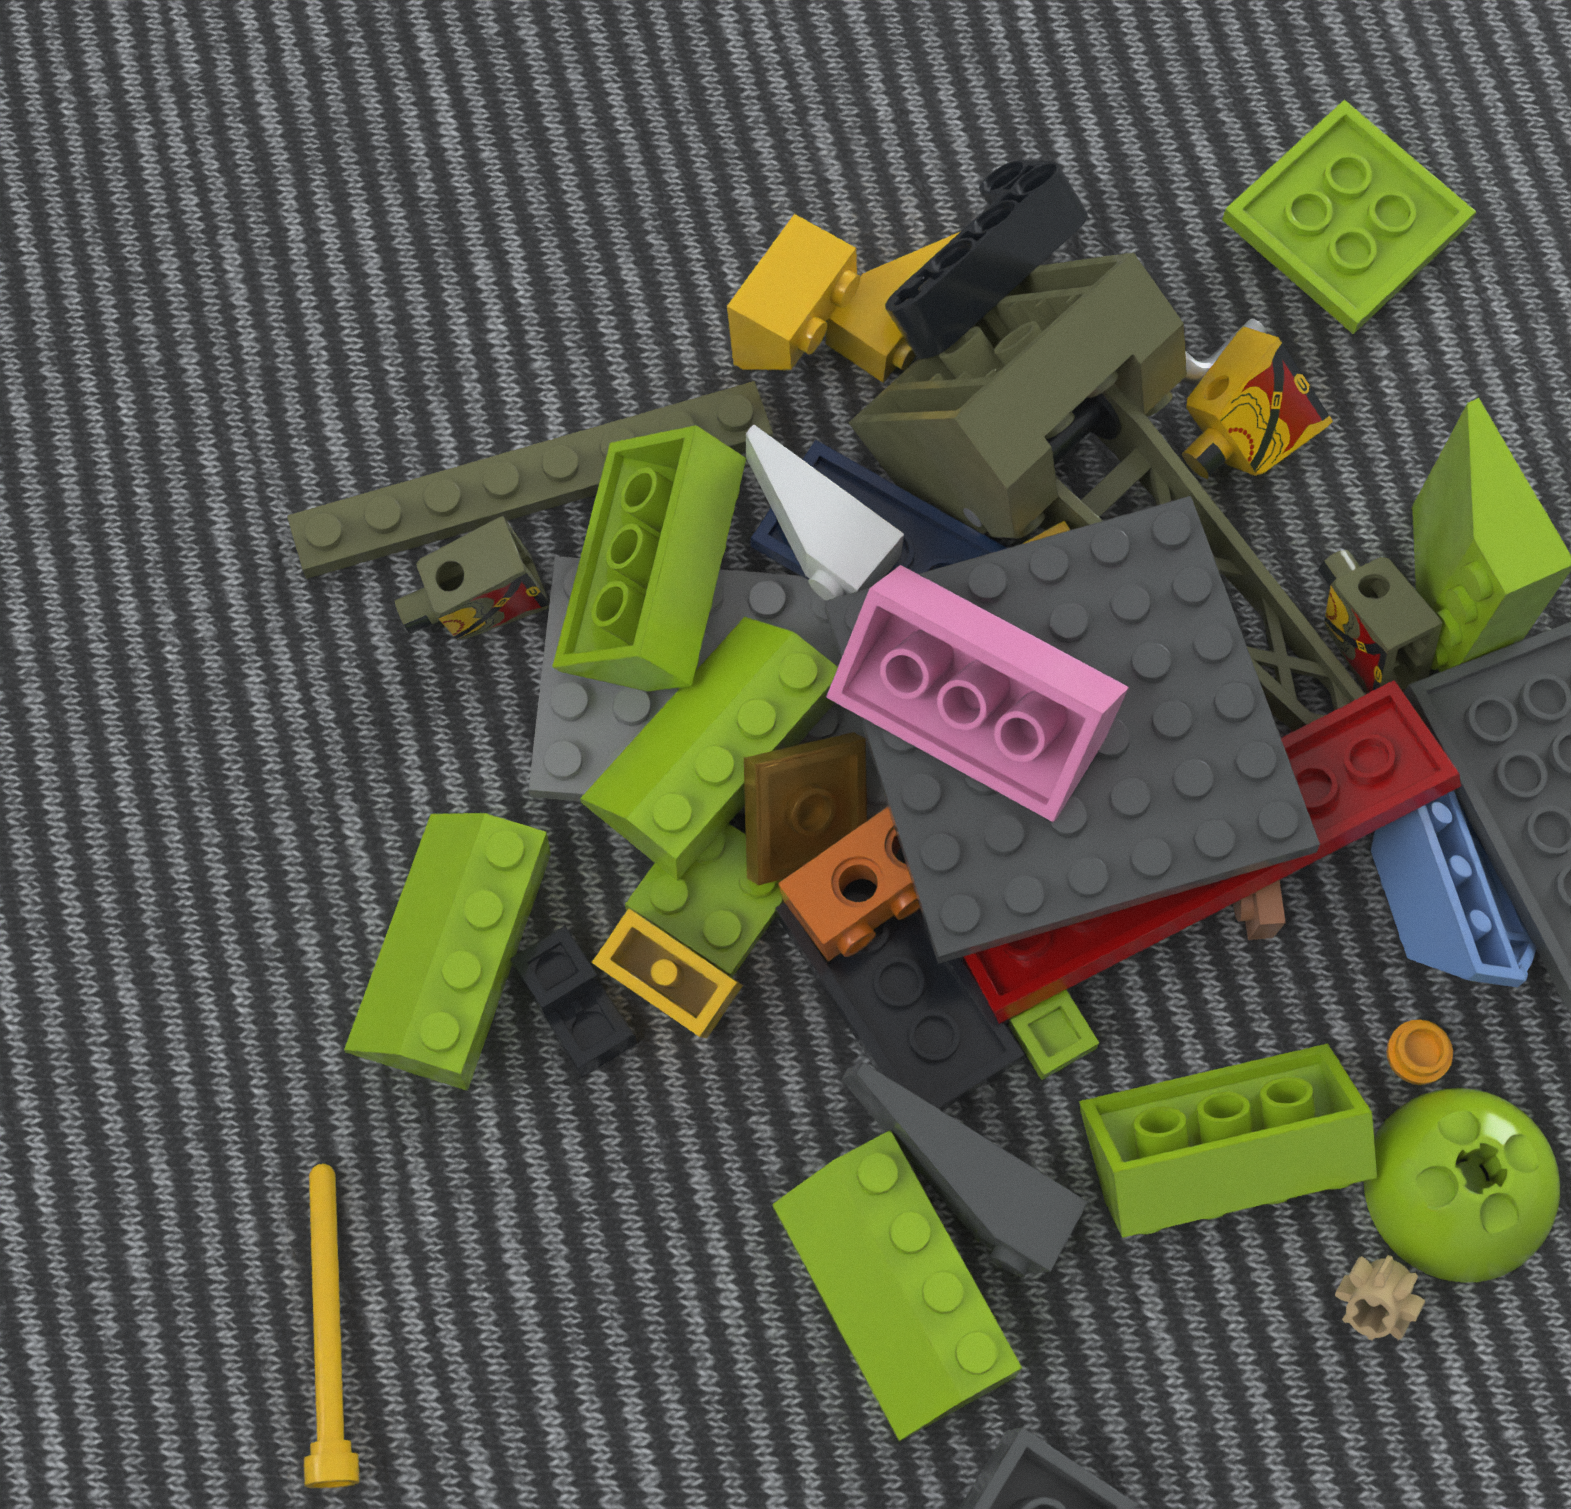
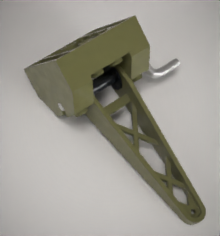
M1134 252L1039 265L951 347L928 359L918 358L848 422L896 486L979 533L985 534L986 537L1017 539L1031 533L1038 526L1046 531L1062 521L1066 522L1070 530L1101 522L1103 520L1100 517L1137 481L1155 498L1156 505L1191 496L1219 573L1223 574L1263 618L1270 651L1248 646L1247 649L1271 713L1292 731H1296L1325 716L1310 712L1297 700L1291 672L1318 678L1330 692L1334 710L1365 695L1148 419L1149 416L1160 411L1171 401L1173 395L1170 391L1181 380L1198 385L1236 333L1205 361L1195 360L1185 351L1184 323ZM1250 319L1243 325L1267 334L1265 327L1255 319ZM1092 432L1116 455L1121 463L1080 500L1056 477L1054 466L1084 437ZM1285 643L1299 658L1287 656ZM1260 665L1274 668L1276 680Z

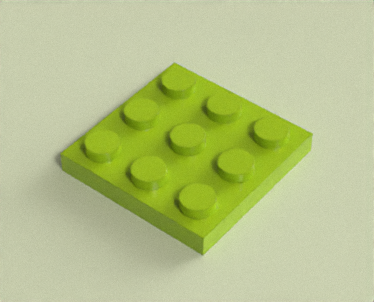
M1343 100L1225 209L1222 221L1347 330L1354 334L1472 222L1476 211L1352 105Z

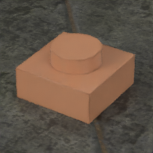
M1280 880L1233 903L1237 921L1246 922L1248 940L1274 938L1286 923Z

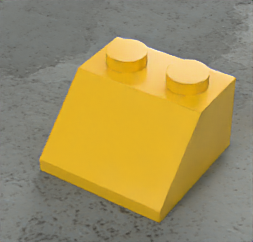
M794 214L727 305L733 364L743 370H792L804 352L808 355L812 354L820 345L826 333V321L837 306L845 308L859 287L860 276L857 274L856 247Z

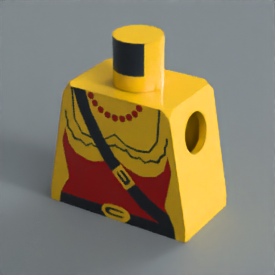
M1243 326L1187 398L1186 408L1203 433L1182 453V456L1188 466L1205 479H1208L1224 462L1231 467L1256 476L1264 474L1327 428L1333 420L1279 337Z

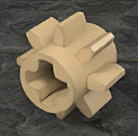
M1389 1255L1385 1259H1378L1372 1263H1369L1362 1256L1359 1257L1350 1274L1344 1276L1335 1293L1337 1298L1348 1302L1346 1313L1342 1320L1344 1323H1350L1356 1331L1367 1336L1372 1341L1374 1338L1384 1337L1389 1333L1398 1340L1402 1339L1410 1322L1417 1320L1425 1304L1423 1298L1412 1294L1418 1275L1410 1273L1405 1266L1394 1261L1393 1257Z

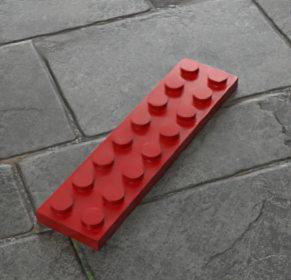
M1393 680L1281 738L1320 843L1316 853L963 956V959L1000 1024L1461 787L1460 773L1396 681Z

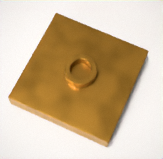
M852 732L744 757L747 878L757 885L785 879L867 821L866 738Z

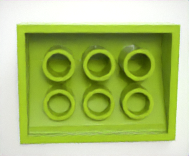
M1477 398L1466 404L1412 506L1416 591L1443 622L1431 666L1433 670L1438 669L1439 672L1522 641L1571 571L1570 552L1482 402Z

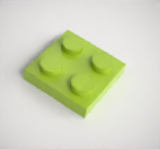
M728 823L678 881L654 863L625 903L626 911L629 908L640 914L733 978L776 917L775 908L784 903L778 885L784 879L762 885H757L747 878L746 834Z

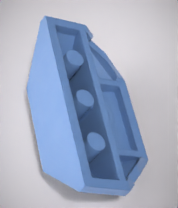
M1453 790L1375 830L1371 853L1407 958L1470 981L1517 988L1527 979V971L1532 964L1537 948L1530 939L1456 797L1455 791Z

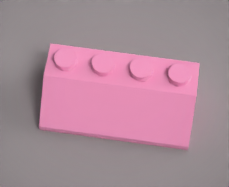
M900 565L869 588L826 698L1054 822L1105 741L1129 687Z

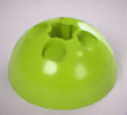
M1449 1088L1435 1090L1422 1094L1400 1106L1383 1122L1376 1132L1374 1143L1377 1178L1363 1181L1367 1207L1384 1241L1398 1256L1414 1268L1443 1280L1463 1283L1482 1282L1501 1277L1517 1269L1532 1257L1544 1243L1551 1231L1558 1211L1560 1199L1559 1170L1553 1151L1542 1131L1529 1116L1509 1101L1476 1089ZM1465 1159V1162H1461L1456 1165V1162ZM1481 1164L1486 1169L1490 1181H1486L1485 1174L1479 1167Z

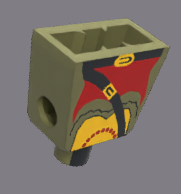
M504 516L420 558L416 565L424 587L395 600L398 614L409 634L441 621L456 640H465L548 609L550 603L531 554Z
M1348 550L1338 551L1324 560L1318 572L1330 588L1324 618L1326 630L1365 693L1368 694L1393 680L1396 681L1402 692H1404L1409 684L1429 677L1443 622L1391 560L1379 557L1360 566Z

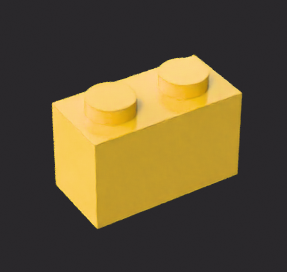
M629 908L592 961L598 968L697 1036L706 1039L743 986Z

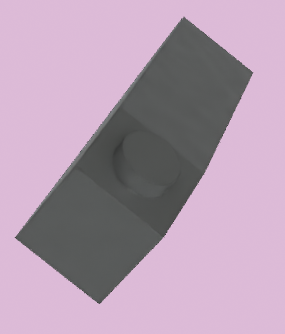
M864 1062L848 1068L841 1080L885 1132L891 1130L904 1155L973 1237L993 1250L989 1259L1002 1269L1019 1277H1025L1027 1271L1031 1274L1051 1272L1088 1201Z

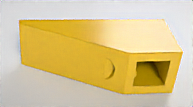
M960 232L863 273L860 276L859 287L850 303L845 308L837 306L828 318L826 345L882 383L885 382L896 367L901 370L907 368L916 356L886 311L885 304L888 298Z

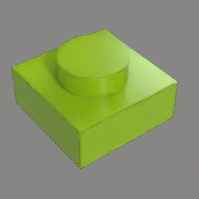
M1067 990L1010 1019L1008 1024L1041 1080L1094 1051L1099 1045V1041Z

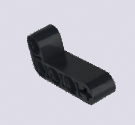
M1015 160L1002 165L990 173L979 187L980 193L987 202L988 207L888 298L885 309L917 358L928 359L951 347L1086 222L1088 217L1087 211L1058 163Z

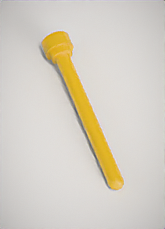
M318 1164L311 1169L309 1174L317 1442L310 1444V1456L304 1457V1486L307 1488H337L359 1483V1455L352 1453L351 1441L344 1440L336 1175L331 1166Z

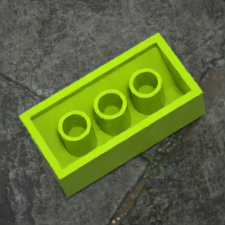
M697 425L611 442L609 444L552 668L562 673L643 691L692 686L709 612L712 608L719 570L726 550V541L740 491V483L746 462L744 456Z
M744 617L698 667L694 674L692 686L679 688L580 798L581 803L678 881L745 805L744 757L798 745L835 704L826 696L838 666L795 632Z
M486 813L430 814L344 1048L346 1053L468 1091L512 967L510 958L516 955L551 856L547 832Z
M1328 1043L1079 1101L1103 1197L1122 1238L1137 1234H1152L1162 1228L1200 1219H1215L1226 1213L1264 1204H1279L1289 1198L1327 1189H1342L1353 1183L1377 1178L1372 1111Z
M891 1130L831 1161L772 1204L774 1211L899 1442L1011 1381L1019 1374L1022 1369L1021 1364Z

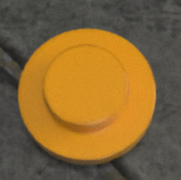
M1411 1020L1403 1023L1392 1033L1387 1043L1386 1052L1390 1067L1398 1077L1408 1083L1415 1085L1431 1084L1439 1080L1451 1066L1453 1059L1451 1041L1442 1028L1430 1021Z

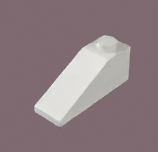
M753 425L746 433V459L805 576L809 578L808 583L815 593L826 601L868 589L884 578L901 558L904 534L756 425Z

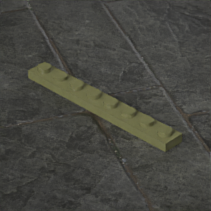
M752 381L287 515L305 578L308 579L470 532L501 516H504L506 521L594 496L597 494L611 442L697 425L736 452H746V433L753 425H756L773 438V432L756 383Z

